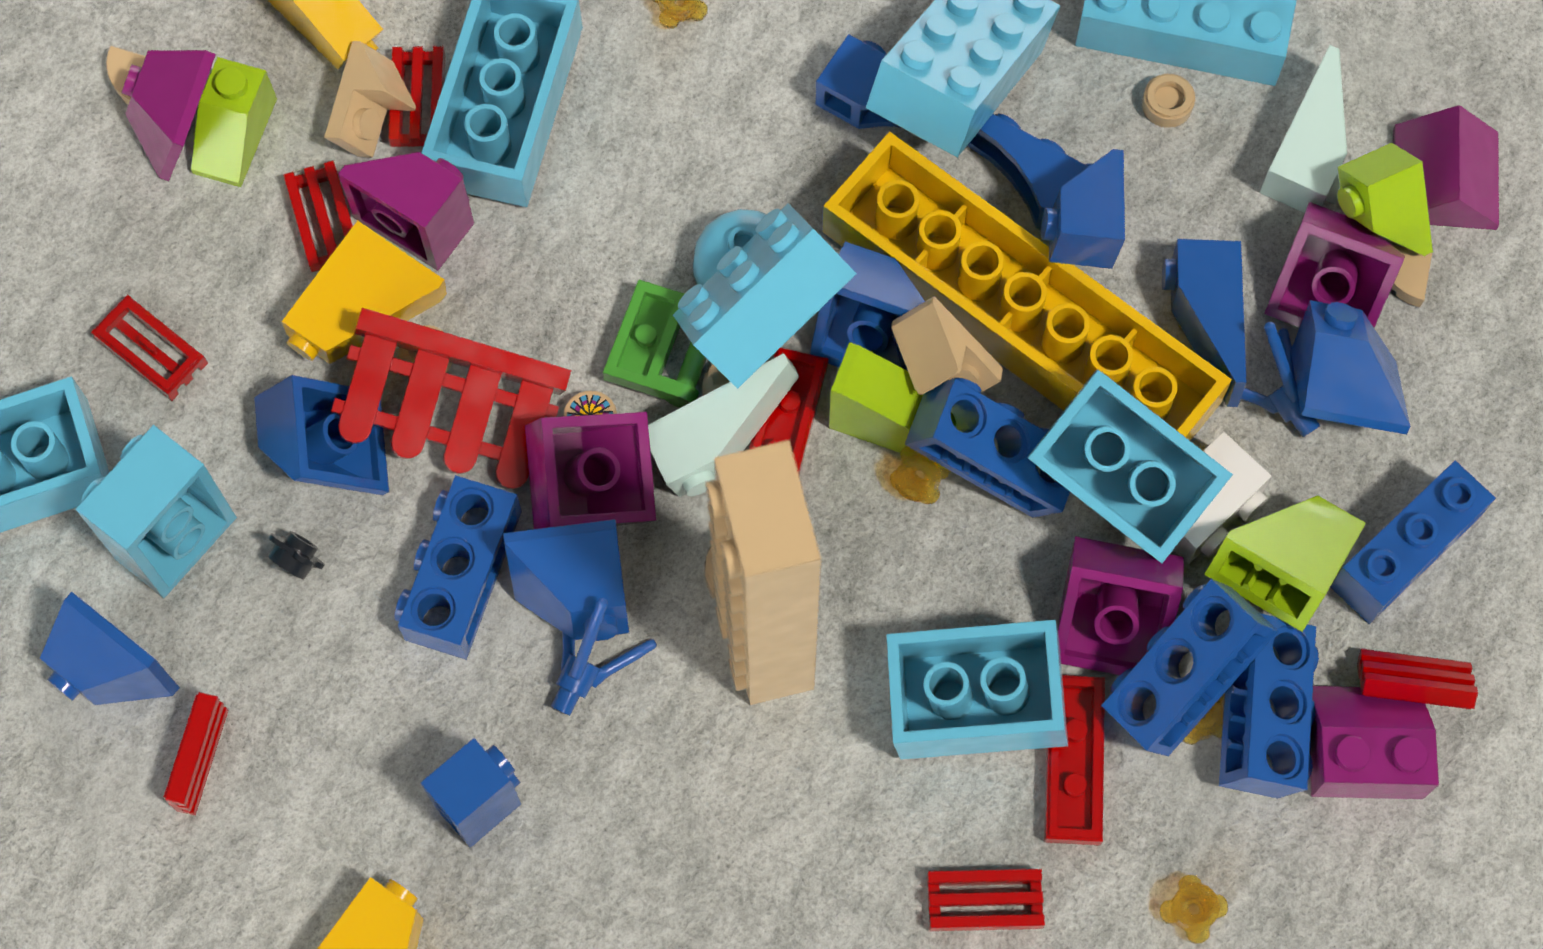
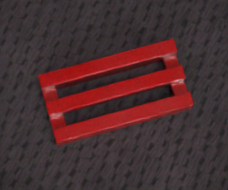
M414 46L413 51L404 52L403 47H392V61L403 82L405 65H412L411 98L416 109L415 111H410L409 134H402L403 110H390L389 142L391 147H423L427 134H421L424 65H432L431 125L445 82L444 47L433 46V51H424L423 46Z
M334 160L324 163L325 168L315 170L314 166L304 168V174L296 176L294 172L283 174L311 272L319 271L337 248L319 183L329 181L344 236L353 227ZM308 186L328 254L322 257H318L299 190Z
M128 294L91 332L100 344L171 401L178 396L177 389L182 384L187 386L194 379L192 374L198 368L201 371L208 364L206 358ZM129 312L186 358L180 366L124 321L123 318ZM113 328L118 330L172 375L166 380L109 332Z
M1360 649L1357 669L1362 695L1463 709L1475 708L1479 692L1478 688L1474 686L1476 680L1474 674H1471L1473 668L1470 662Z
M202 692L195 696L164 794L165 800L177 812L196 816L229 711L227 707H224V703L220 701L218 696Z
M1042 869L928 871L929 931L1043 929L1045 918L1043 914L1044 900L1041 885ZM1029 884V892L940 894L939 886ZM1030 905L1031 915L941 916L940 907Z

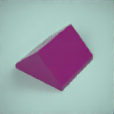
M1461 105L1395 124L1393 128V144L1418 158L1423 163L1430 225L1497 230L1499 227V132Z

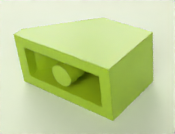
M217 57L198 104L191 164L193 174L242 187L277 101L266 70Z
M1391 142L1337 167L1340 182L1337 198L1342 211L1347 217L1355 219L1374 233L1423 256L1433 252L1423 163L1421 160Z

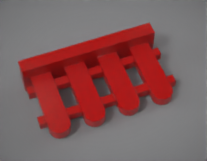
M362 307L354 334L364 337L361 348L351 345L347 359L355 361L357 364L346 401L335 398L331 410L332 413L341 415L338 425L340 436L348 443L358 444L365 441L369 437L373 425L394 430L391 447L393 452L400 458L412 459L418 456L424 448L425 441L428 440L446 446L443 461L450 472L455 474L467 473L475 466L479 455L498 461L495 477L502 487L506 489L521 487L529 476L525 425L539 418L557 417L559 406L549 404L552 393L561 395L566 391L572 370ZM396 347L416 352L414 363L394 358ZM448 362L469 368L466 379L446 373ZM389 372L409 377L398 416L378 411ZM500 378L520 383L518 393L515 394L498 389ZM441 387L461 393L450 432L430 426ZM493 402L513 408L502 447L482 441Z

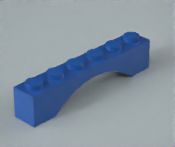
M848 34L816 80L815 105L858 129L884 126L900 127L866 108L881 60L887 55L886 51L872 41L864 40L862 42ZM992 114L967 145V147L991 162L1012 183L1026 204L1036 229L1040 231L1044 209L1046 207L1053 208L1060 188L1092 165L1090 163L1083 164L1070 157L1060 145L1052 140L1038 139L1023 131L1016 121L1004 114Z

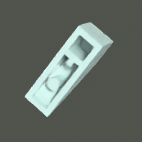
M1329 45L1260 190L1261 194L1305 213L1309 202L1323 206L1324 202L1327 201L1335 205L1338 199L1337 192L1340 189L1337 167L1343 164L1347 155L1340 50L1332 45Z
M784 353L764 363L738 389L731 382H728L648 425L650 451L666 485L679 497L685 494L687 496H696L706 492L705 482L716 480L714 458L744 451L797 381L799 375Z

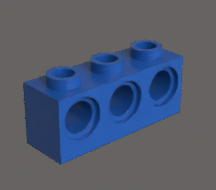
M952 378L923 394L905 441L906 446L1032 518L1063 512L1070 491L1041 468L1039 474L1037 465L1027 458L1049 429L1039 428L1023 419L1024 413L1018 408L1005 403H996L981 394V388L967 379ZM951 412L955 417L956 427L952 423ZM994 437L996 438L998 443V451L995 447Z
M1455 460L1342 567L1330 588L1370 625L1481 518L1496 497Z
M456 475L450 490H442L433 511V521H436L437 524L431 540L423 539L415 556L414 570L418 571L413 587L411 590H403L395 609L394 619L399 621L398 628L405 641L467 660L506 556L503 533L515 532L522 513L517 494ZM472 508H483L488 511L487 517L479 524L467 525L461 522L462 516ZM464 557L470 561L466 570L458 575H447L442 572L444 564L451 558ZM442 606L451 610L448 619L440 625L429 626L423 623L425 614L434 607Z
M1210 579L1207 584L1198 586L1188 595L1183 604V612L1170 626L1162 628L1150 639L1147 645L1148 652L1134 668L1124 671L1116 678L1111 686L1112 694L1101 705L1146 751L1169 757L1278 632L1273 625L1232 587ZM1228 610L1230 613L1229 626L1224 633L1217 635L1215 622L1223 611ZM1191 652L1193 657L1192 668L1186 676L1181 678L1179 674L1180 660L1185 654ZM1151 694H1154L1156 698L1155 711L1151 717L1145 719L1143 704Z
M1261 614L1278 632L1225 692L1219 786L1278 799L1305 791L1308 788V780L1313 768L1312 757L1309 754L1311 726L1315 718V704L1312 700L1313 679L1319 654L1315 646L1316 626L1307 624L1303 632L1277 617ZM1273 647L1276 649L1278 653L1279 660L1276 658L1274 654ZM1270 700L1275 707L1276 715L1271 709ZM1266 754H1268V756L1271 759L1272 769L1268 765Z

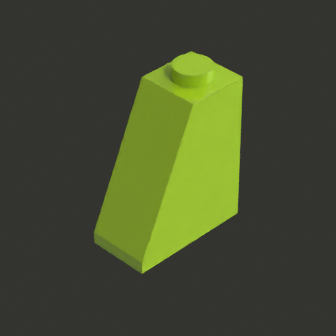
M849 342L831 388L829 429L943 467L905 445L923 395H919L915 390L909 372L873 352ZM951 412V420L956 427L955 417Z
M1317 495L1229 531L1204 575L1232 587L1246 600L1303 632L1328 592L1366 523Z

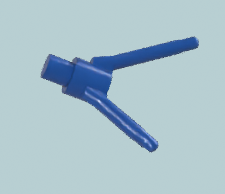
M1267 322L1264 325V329L1283 386L1268 396L1244 388L1241 399L1256 404L1272 414L1278 412L1285 423L1291 420L1303 438L1317 429L1320 424L1315 418L1301 416L1291 357L1292 344L1288 329L1281 328L1277 332L1275 324Z
M604 598L597 600L577 656H575V640L563 633L562 672L556 682L560 688L551 707L569 716L579 697L586 698L591 686L596 688L609 676L640 659L657 646L655 640L649 639L600 668L589 663L588 659L608 605V601Z

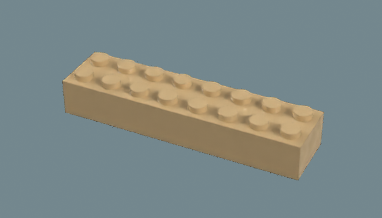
M787 440L715 457L716 480L705 482L709 499L707 507L710 516L709 529L712 538L710 540L713 554L711 560L715 574L713 575L716 590L714 595L717 605L715 609L722 638H728L729 640L727 645L730 658L728 660L736 691L746 689L750 705L814 690L821 557L790 442Z

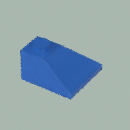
M844 242L839 256L857 274L819 310L810 354L828 358V364L840 368L850 342L907 370L891 328L892 322L922 304L925 300L895 258Z
M1310 300L1291 348L1301 416L1407 435L1411 426L1397 362L1363 310L1355 309L1340 302L1328 304Z
M291 375L254 397L258 448L294 481L377 495L389 493L383 427L373 425L369 437L358 444L346 442L339 434L338 425L341 415L332 413L331 410L335 398L346 401L350 386ZM380 400V403H379V406H378V411H381V412H382V409H381V400Z
M615 519L503 533L514 598L517 602L572 639L580 640L584 637L597 600L604 598L608 601V605L595 641H604L613 638L615 635L629 633Z
M71 592L64 599L40 659L53 671L47 680L71 701L81 694L93 705L170 697L179 690L180 687L154 657L77 595Z

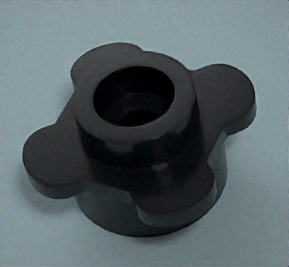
M290 531L287 537H279L273 533L269 535L268 539L275 545L268 554V558L292 575L305 579L313 566L319 569H323L325 566L320 559L314 556L318 547L303 536L293 531Z

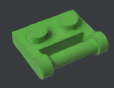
M640 279L638 280L603 370L604 381L664 399L669 404L678 408L698 398L699 392L696 389V385L707 358L691 342L677 379L674 380L662 376L680 329V325L673 314L679 309L678 303L684 293Z

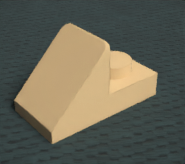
M352 41L324 138L358 157L373 158L386 111H415L416 106L394 62L361 41Z
M935 296L893 320L891 326L914 388L919 395L925 394L952 378H963L972 381L981 388V392L1001 382L1003 367Z

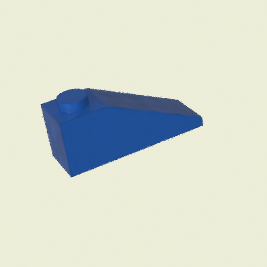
M1177 239L1172 259L1163 260L1162 290L1171 291V311L1195 353L1232 379L1223 401L1227 407H1238L1247 383L1241 241Z

